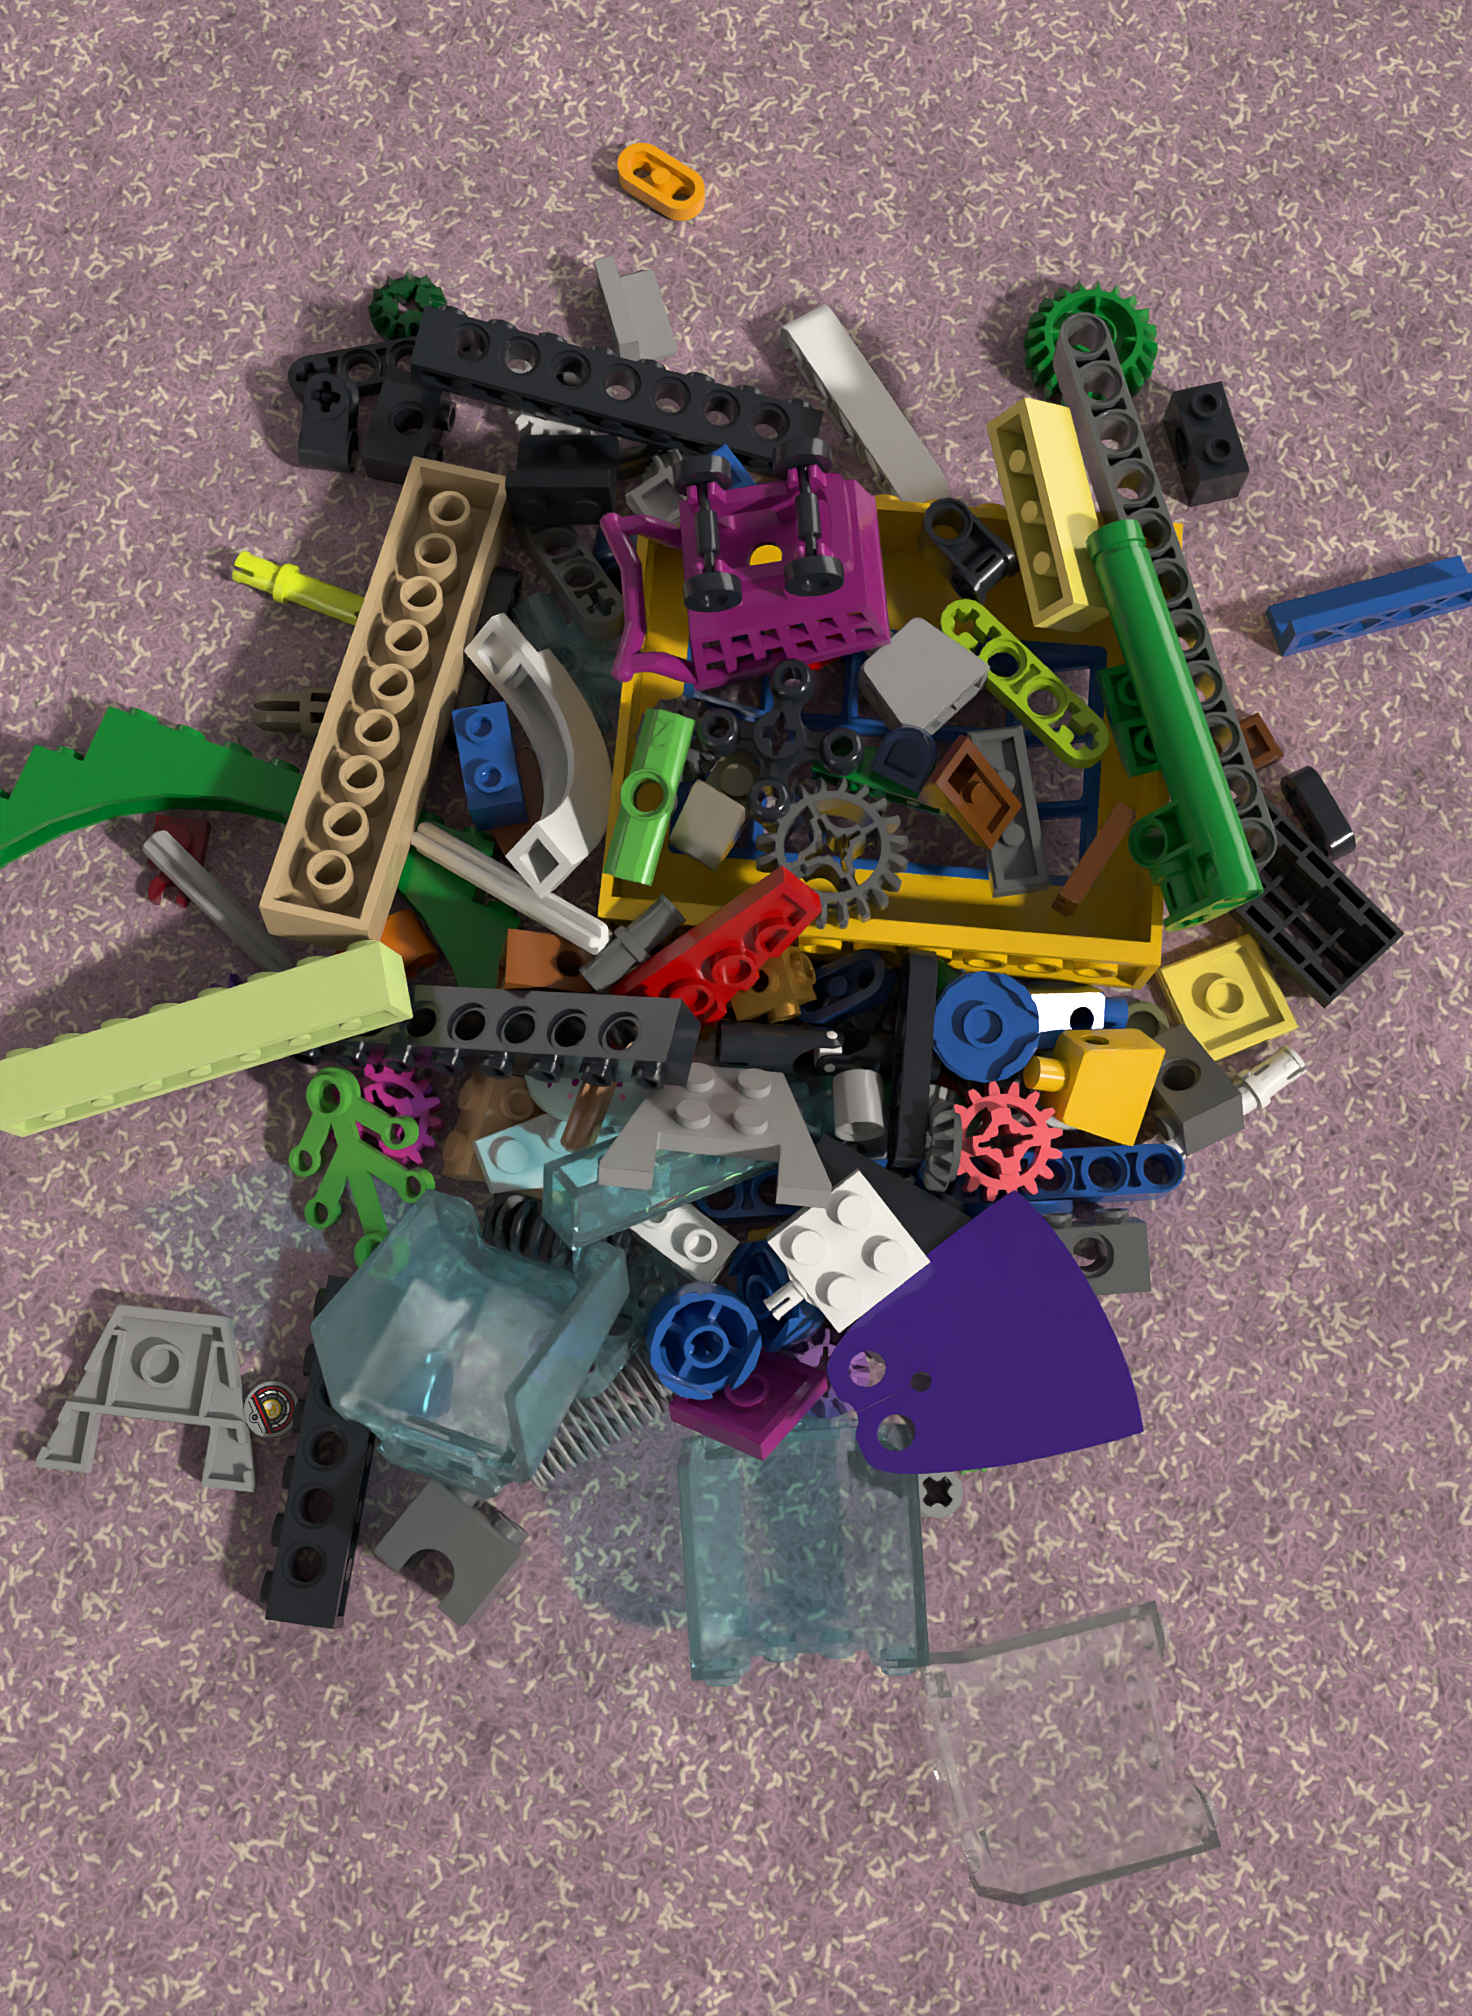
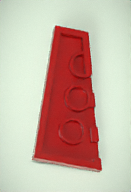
M781 865L610 987L611 995L682 999L701 1023L700 1032L707 1024L714 1027L727 1013L726 1004L740 989L747 992L760 978L758 969L770 957L778 958L821 913L822 907L819 894Z

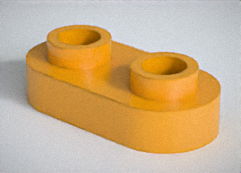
M649 143L629 145L620 153L617 161L618 177L622 188L626 192L672 220H690L702 211L705 204V185L702 177L696 171ZM640 170H646L650 173L645 178H638L634 174ZM679 194L689 197V199L684 201H677L673 198Z

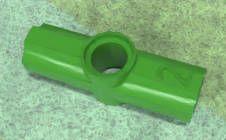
M647 708L631 770L621 787L620 799L622 803L604 865V874L652 886L668 823L677 808V790L695 728V720L665 710ZM649 783L661 785L663 800L660 806L650 812L640 811L636 804V795L639 789Z

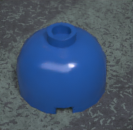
M767 1239L746 1242L735 1251L729 1265L728 1277L737 1275L738 1293L735 1294L745 1301L755 1317L758 1331L761 1334L762 1346L767 1348L765 1352L772 1353L790 1349L811 1338L822 1327L826 1316L819 1308L810 1304L804 1298L777 1320L772 1314V1310H769L763 1302L764 1299L770 1297L790 1281L786 1265L769 1245Z
M706 1281L683 1284L664 1295L651 1311L645 1330L648 1360L662 1384L681 1397L697 1400L714 1398L712 1393L722 1391L726 1385L730 1384L731 1391L742 1385L756 1367L762 1347L757 1321L745 1301L722 1284Z

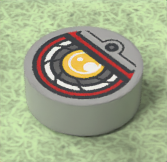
M268 1381L261 1383L251 1390L245 1400L243 1409L244 1419L248 1427L257 1435L266 1438L286 1436L293 1431V1416L300 1396L291 1386L282 1382Z

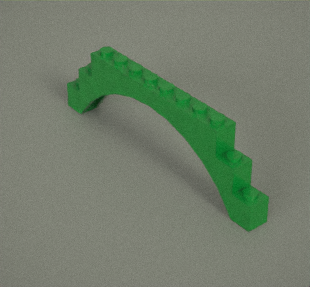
M109 706L85 757L65 746L57 745L53 751L35 744L12 794L10 795L0 789V869L62 835L122 816L183 809L236 812L287 825L304 775L300 774L299 768L282 759L272 758L270 763L254 758L250 750L237 743L224 741L223 745L220 746L206 741V737L202 733L189 726L177 724L175 729L158 724L159 721L156 717L141 709L130 707L128 712ZM421 810L415 831H417L420 823L430 822L497 862L500 861L501 857L496 843L492 842L493 838L483 831L477 832L476 828L467 826L462 831L445 826L444 820L437 815ZM411 844L396 889L397 893L431 930L453 969L458 987L496 989L498 959L507 930H525L522 919L517 917L518 912L512 907L497 901H489L487 906L482 905L487 893L486 891L419 853L416 847Z

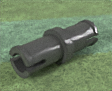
M661 894L659 899L628 927L625 928L621 924L613 931L616 937L585 966L580 967L579 971L599 994L604 995L613 984L621 979L638 962L643 964L651 958L649 952L681 923L683 924L687 920L666 896Z

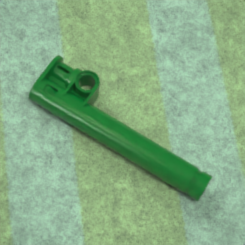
M1124 519L1095 530L1087 537L1085 543L1091 561L1095 565L1094 570L1171 798V802L1140 818L1133 824L1129 832L1128 847L1133 860L1139 866L1148 868L1152 883L1160 886L1169 916L1162 923L1166 932H1173L1192 928L1225 914L1259 897L1264 893V889L1149 550L1145 547L1146 541L1141 526L1137 520Z

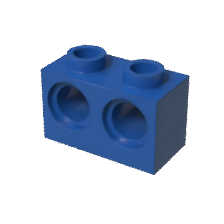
M505 701L452 710L468 809L476 831L529 822L512 724Z

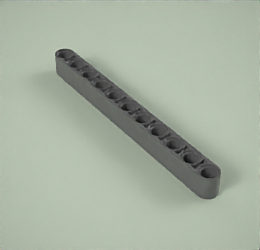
M1088 312L1076 313L1069 316L1062 324L1053 355V368L1065 405L1071 410L1080 451L1104 525L1124 519L1137 520L1144 537L1151 540L1155 545V548L1148 550L1161 587L1168 590L1172 596L1171 599L1165 600L1178 637L1186 641L1189 649L1183 650L1194 686L1202 691L1206 698V701L1200 703L1211 736L1222 747L1223 753L1218 754L1229 789L1239 799L1240 806H1237L1236 809L1247 842L1256 850L1257 859L1254 862L1259 874L1275 855L1278 846L1275 829L1109 330L1104 321L1097 315ZM1079 344L1085 346L1090 351L1080 352L1072 348L1071 345ZM1086 393H1100L1106 400L1092 399ZM1102 441H1116L1122 446V449L1108 448ZM1117 489H1131L1137 493L1139 498L1129 499L1123 497Z

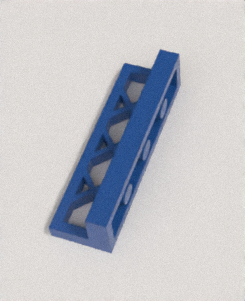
M1461 555L1273 604L1268 606L1265 613L1281 656L1285 657L1472 607V572H1467Z

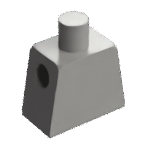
M915 617L896 634L890 630L891 644L864 650L870 658L860 667L858 685L890 732L903 725H915L933 735L984 688L990 666L924 619ZM871 626L857 629L856 632L871 629Z

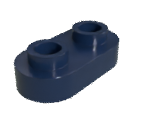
M860 949L815 969L816 981L812 987L816 999L799 1005L801 1014L796 1017L813 1027H831L879 1006L887 1000L894 989L896 982L894 966L888 959L876 951ZM874 977V980H873L872 983L868 986L870 980ZM829 997L828 1004L822 1008L823 1002Z

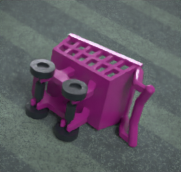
M803 437L787 440L777 445L772 451L773 470L777 477L784 479L783 481L730 490L728 489L732 485L731 467L725 458L715 455H695L680 460L672 468L674 490L678 494L687 497V500H679L680 527L645 514L620 517L617 513L612 512L605 514L600 519L601 530L621 570L625 627L611 670L612 677L615 680L625 683L629 682L635 673L652 672L680 682L694 684V689L699 692L771 674L774 666L784 659L795 658L808 665L891 644L876 499L873 494H869L855 479L843 480L838 473H828L832 468L831 446L827 441L819 438ZM629 535H641L667 547L682 550L685 582L682 584L683 599L688 614L692 661L666 652L640 653L647 632L642 563ZM773 545L782 552L781 561L750 565L753 552L761 546ZM861 611V613L847 616V614ZM829 617L833 618L831 620L818 622V620ZM800 623H804V624H805V626H801V627H797V628H792V629L789 628L790 625H795V624H800ZM871 626V629H867V630H863V631H859V632H856V631H855L856 629H861V628H865V627ZM770 629H776L777 631L775 633L766 634L762 636L760 633V631ZM838 633L842 634V636L828 640H826L825 637ZM748 635L749 639L732 642L731 637ZM808 640H812L813 642L812 644H808L801 647H797L795 644ZM720 641L719 646L710 648L705 646L706 642ZM783 647L784 651L769 655L766 650ZM754 654V659L737 662L736 657ZM725 661L726 666L711 670L707 669V664Z

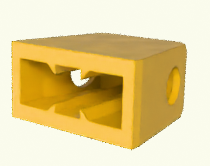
M1138 1029L1065 1030L1058 1036L1051 1058L1034 1055L1030 1058L1024 1067V1084L1029 1089L1041 1090L1039 1095L1040 1104L1045 1109L1052 1107L1055 1111L1053 1116L1060 1122L1124 1145L1133 1146L1166 1050Z

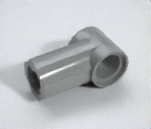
M865 1069L848 1070L837 1074L833 1078L835 1135L845 1141L858 1142L867 1150L865 1157L870 1160L886 1159L889 1108L883 1096L882 1076L877 1072Z

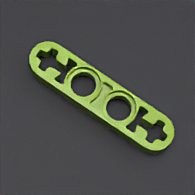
M969 599L955 600L947 605L941 616L939 625L941 632L972 653L976 652L978 645L976 639L984 645L987 637L991 636L993 639L986 643L977 657L988 664L987 661L992 655L1003 652L1010 654L1018 662L1019 669L1011 677H999L989 670L984 687L1062 762L1077 769L1090 768L1097 764L1104 755L1110 738L1108 727L1103 720L984 606ZM954 619L961 623H965L969 619L974 621L975 625L972 632L974 637L966 631L959 636L954 634ZM1034 691H1048L1057 699L1058 709L1050 715H1038L1028 706L1027 697ZM1069 711L1073 715L1068 722V727L1063 724L1059 732L1056 733L1052 728L1059 725L1065 713ZM1072 731L1079 736L1084 735L1086 732L1091 733L1094 737L1090 745L1092 750L1086 746L1081 747L1079 750L1074 749L1071 746L1074 738Z

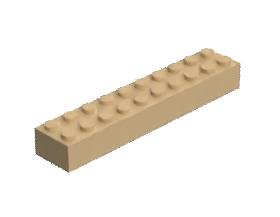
M413 456L258 906L270 935L345 952L347 947L354 942L362 940L380 941L411 845V835L415 832L452 716V710L455 706L468 659L464 649L473 640L491 573L495 566L500 565L513 524L505 490L506 476Z

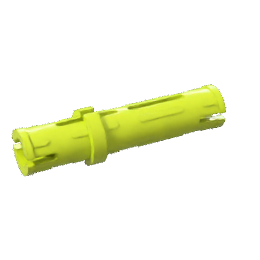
M245 550L237 557L234 566L243 569L242 571L233 570V581L273 595L274 601L287 604L291 601L353 626L356 625L365 597L302 574L298 566L290 563H285L281 566L252 555L251 552Z

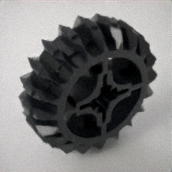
M512 1192L494 1193L491 1205L487 1206L483 1218L485 1225L481 1237L490 1246L598 1279L611 1281L620 1278L623 1266L627 1265L631 1252L629 1247L633 1235L627 1227Z

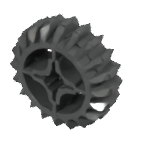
M821 777L815 780V794L809 795L806 788L801 784L795 786L793 795L796 804L791 803L785 816L777 819L770 826L762 825L770 834H762L756 837V848L766 853L756 858L757 871L772 873L783 865L796 877L802 878L805 883L821 878L828 880L836 888L838 893H828L812 889L819 894L822 907L821 913L815 918V927L817 929L825 928L827 915H836L839 929L848 928V912L851 911L855 913L857 919L862 923L869 921L871 914L867 902L877 909L884 910L888 906L889 899L883 890L898 892L902 881L894 873L906 871L908 859L898 854L907 848V836L892 834L900 827L901 819L899 815L891 814L881 817L887 809L888 801L885 797L877 798L869 804L866 802L869 795V787L866 784H862L858 787L855 795L847 793L848 780L844 777L839 778L836 791H827V784ZM826 815L845 817L857 824L848 828H840L833 825ZM803 823H806L809 829L808 837L811 845L799 852L798 860L787 864L784 854L785 846L793 832ZM823 842L825 846L829 845L833 852L842 850L840 860L842 867L830 855L821 857ZM874 843L878 854V864L870 877L858 885L854 878L855 869L852 861L858 856L863 855L866 846Z

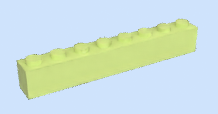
M362 940L350 944L347 947V951L330 957L311 956L301 959L297 962V967L286 971L253 974L247 978V983L232 988L214 987L205 989L198 993L197 999L181 1004L162 1003L155 1005L149 1009V1014L133 1019L115 1018L107 1020L100 1025L101 1029L89 1033L63 1034L55 1037L53 1044L38 1049L21 1048L9 1051L5 1055L6 1059L0 1060V1130L20 1137L29 1136L411 1019L413 1014L402 956L380 941Z

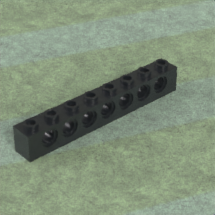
M447 305L439 306L438 308L424 306L410 362L411 382L414 384L665 450L678 449L680 454L688 456L709 455L726 444L746 471L779 480L784 479L777 477L773 470L772 451L774 448L787 440L795 438H818L824 411L813 409L810 403L801 399L787 398L783 401L764 396L761 390L752 386L738 385L735 388L715 383L712 377L703 373L689 372L686 375L666 370L663 364L655 360L639 359L636 362L618 357L614 351L606 347L594 345L584 348L567 343L563 337L554 333L542 332L538 335L518 330L515 325L508 321L490 319L486 322L468 317L464 311ZM472 346L479 349L482 355L476 359L468 360L460 357L457 351L463 347ZM521 359L527 361L532 366V369L525 373H516L510 370L507 364L513 360ZM566 372L574 373L582 382L576 386H566L558 381L557 376ZM615 385L623 386L631 393V396L627 399L619 400L611 397L606 390ZM664 398L674 400L679 405L680 410L673 413L664 412L657 406L656 401ZM712 411L720 412L727 417L729 423L724 426L714 425L707 420L705 414ZM759 424L769 425L776 431L778 437L773 439L763 438L758 435L754 427Z
M407 984L413 1018L296 1053L289 1057L296 1062L310 1066H317L320 1064V1061L338 1062L353 1069H364L367 1064L384 1065L389 1069L405 1073L412 1072L414 1067L430 1068L438 1073L449 1076H458L462 1071H472L502 1080L509 1079L511 1074L529 1075L536 1080L546 1083H558L561 1078L581 1079L585 1083L599 1087L610 1086L612 1081L627 1082L643 1089L657 1091L662 1090L664 1085L686 1087L701 1023L682 999ZM633 1041H635L630 1047H628V1048L626 1049V1047H627L630 1043H632Z

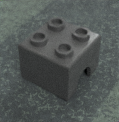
M452 1476L448 1482L435 1479L430 1480L375 1547L374 1554L396 1573L402 1567H408L413 1572L423 1558L433 1550H438L445 1554L453 1565L454 1582L449 1593L437 1608L458 1626H464L477 1622L528 1559L531 1550L524 1542L530 1534L504 1513L503 1515L496 1513L494 1517L489 1515L480 1507L486 1500V1497L463 1478L457 1479L455 1476Z

